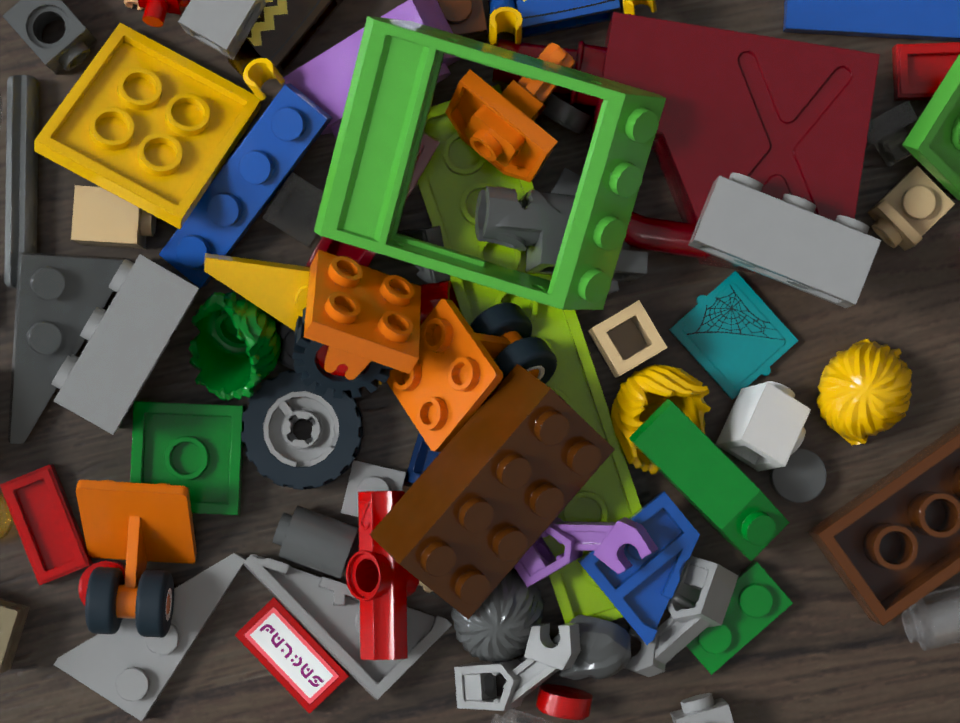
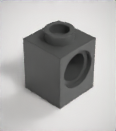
M20 0L3 15V18L56 75L63 68L66 71H70L79 66L89 56L91 52L89 46L97 40L62 0ZM55 20L64 21L65 33L63 37L52 44L43 43L42 32L45 26Z

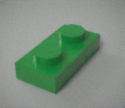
M753 561L738 575L722 625L704 629L686 647L712 675L791 606L793 602L760 564Z

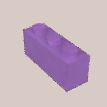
M407 0L381 16V18L413 21L453 33L437 0ZM364 27L283 77L286 84L291 83L333 117L321 135L333 133L335 139H337ZM444 54L437 83L451 74L448 66L461 58Z

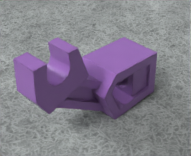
M556 517L514 567L528 588L582 557L583 551H595L593 555L619 575L633 566L624 554L626 544L635 546L641 559L658 550V547L643 525L626 517L617 522L563 521ZM550 535L558 543L564 544V553L555 558L543 537Z

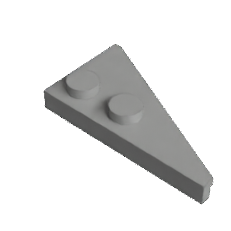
M233 553L174 588L173 614L170 629L166 636L162 638L141 636L137 631L135 619H122L120 628L115 634L95 635L58 657L54 665L142 722L244 566L243 562L247 558L239 553Z
M255 554L250 555L243 562V565L375 700H378L452 626L445 618L435 617L407 607L408 659L361 660L360 600L351 594L346 584L323 576L319 577L290 567L283 562Z

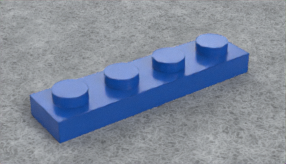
M291 83L284 84L210 184L182 228L176 230L159 255L200 289L207 286L213 277L204 271L205 253L229 256L333 117Z

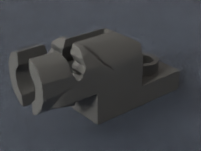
M486 186V190L479 192L476 203L475 232L477 240L492 242L519 251H526V273L553 275L575 196L530 190L518 201L515 189ZM623 241L612 281L629 283L646 275L648 252L630 250V245Z

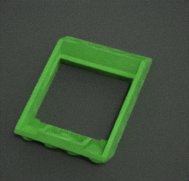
M367 16L314 232L332 240L558 309L603 310L666 98L653 92L413 21ZM444 54L603 99L551 281L398 233Z

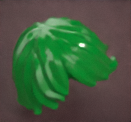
M214 292L196 310V315L192 316L191 323L200 331L190 341L191 345L188 348L193 356L190 358L189 363L194 368L200 370L195 382L197 385L206 386L210 393H214L219 399L224 401L226 399L229 401L232 398L239 400L243 396L250 398L254 394L252 389L273 371L279 359L281 337L276 329L277 322L268 313L241 295H236L234 292L226 294Z

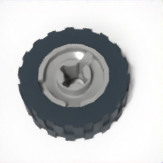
M289 370L278 373V376L272 379L269 378L261 384L262 387L248 400L250 402L249 406L243 412L242 421L244 422L241 437L242 442H245L247 452L245 453L249 461L255 464L258 468L257 471L263 477L269 478L274 481V484L304 490L327 485L344 474L359 454L364 435L360 407H358L355 399L352 398L349 390H343V399L333 398L334 389L328 388L324 395L315 392L316 381L307 387L301 381L302 373L296 374L295 371ZM300 419L309 420L313 424L311 438L307 440H300L293 433V426Z

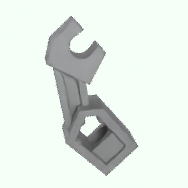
M690 556L682 570L674 595L667 604L671 616L664 623L658 625V631L654 640L646 645L632 627L630 628V636L641 641V649L637 655L631 657V660L624 668L646 677L665 672L666 663L704 629L722 625L738 575L717 563Z
M579 623L558 625L560 634L558 645L554 644L550 639V624L532 626L524 657L527 659L522 663L518 659H512L496 663L490 661L471 662L454 667L457 708L506 711L521 706L526 695L556 672L572 668L581 651ZM502 674L507 681L503 686L502 696H497L496 676Z

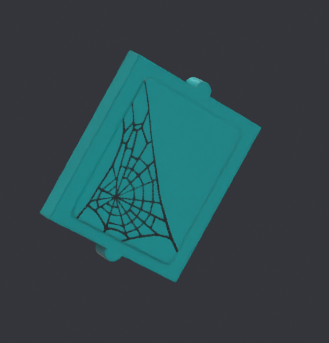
M736 270L707 296H698L696 298L697 305L669 329L672 335L731 400L738 396L742 388L748 387L760 375H769L771 373L770 366L798 342V339Z

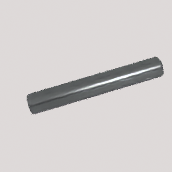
M30 75L10 76L7 80L4 283L7 287L17 289L19 252L37 253L38 153L34 151V140L39 134V81Z

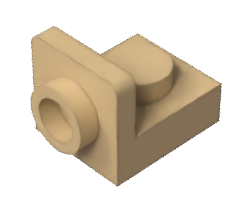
M917 165L867 213L876 221L872 225L873 230L887 245L892 248H896L899 245L906 251L915 247L923 239L922 236L955 203Z

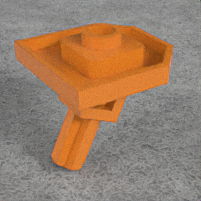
M553 42L548 44L537 57L538 59L572 68L575 60L569 53ZM470 69L459 81L445 112L460 138L481 157L486 159L504 175L531 182L541 171L558 143L555 138L534 122L546 107L543 103L557 87V85L540 80H533L522 76L518 82L513 80L500 94Z

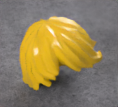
M869 338L852 344L848 350L836 352L837 356L831 358L829 364L825 366L820 383L817 386L820 391L817 397L820 417L827 422L831 429L836 431L851 445L865 444L868 436H876L879 432L889 430L897 422H900L906 416L905 412L909 409V399L912 396L910 391L912 371L907 367V363L900 359L899 356L902 355L899 348L891 350L888 345H879L876 341L871 342Z
M654 364L640 371H634L631 377L627 378L626 382L620 384V390L612 404L611 420L615 435L629 464H633L636 469L641 468L643 472L649 471L651 475L659 471L634 445L629 437L667 399L671 400L705 434L704 415L705 412L710 411L711 407L706 404L703 398L709 394L708 387L702 386L703 382L681 368Z

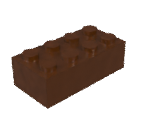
M517 364L369 535L398 564L469 619L615 449L549 386Z
M960 423L807 531L868 618L882 626L960 572Z

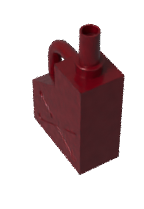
M613 12L604 47L584 44V41H580L578 50L563 48L575 60L574 66L571 69L653 92L666 98L651 149L654 150L683 222L645 217L632 211L624 242L628 245L643 250L698 258L701 265L756 273L688 245L713 182L719 176L729 179L732 172L746 175L763 184L761 192L782 200L784 194H791L806 199L816 205L815 214L835 221L837 215L855 219L880 54ZM499 39L497 47L537 58L546 46L524 42L515 44V41ZM494 68L492 82L510 84L513 80L518 82L522 76ZM557 86L553 92L570 95V105L578 103L595 106L590 139L592 140L603 99Z

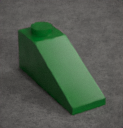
M667 399L629 437L634 445L718 534L748 560L752 561L790 523L765 494L671 400Z

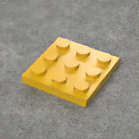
M119 23L35 138L34 151L170 225L181 229L259 112L262 100L246 89L130 27Z

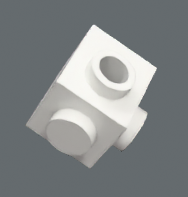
M767 381L742 388L715 445L758 472L785 467L790 455L800 447L804 440L806 430L803 426L811 409L794 399L795 393L790 388L777 382Z

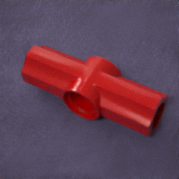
M405 491L358 492L359 552H356L347 564L346 581L351 594L360 600L361 660L408 659L407 597L416 591L419 580L398 564L369 535L401 499Z

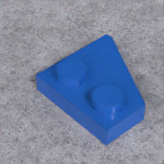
M664 491L629 518L644 526L658 547V550L641 559L636 547L626 544L624 554L633 566L619 575L594 556L593 553L595 551H589L578 560L646 645L655 638L658 631L657 627L666 606L674 595L685 563L690 558L700 536Z

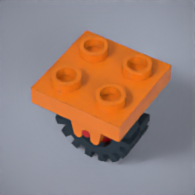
M318 250L310 265L307 304L303 309V317L298 316L295 328L292 359H294L293 367L296 374L302 373L301 381L307 387L316 381L315 392L324 395L326 390L331 388L334 389L333 398L343 399V390H351L352 398L362 397V388L364 386L370 393L376 391L379 381L385 383L388 380L390 370L396 369L410 374L419 359L421 286L410 283L401 276L388 275L360 265L348 257L336 256Z

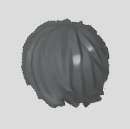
M513 567L469 619L456 609H452L451 616L454 621V629L456 630V639L463 643L462 646L465 651L469 652L472 657H478L480 661L506 662L524 654L531 627L541 624L543 619L545 601L541 598V590L538 589L536 583L527 588L517 570Z

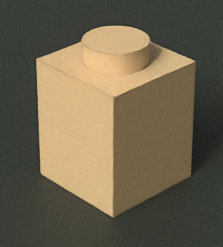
M75 185L72 241L88 246L146 249V236L153 237L155 234L156 216L102 187Z
M640 300L588 331L615 378L667 349L665 342Z

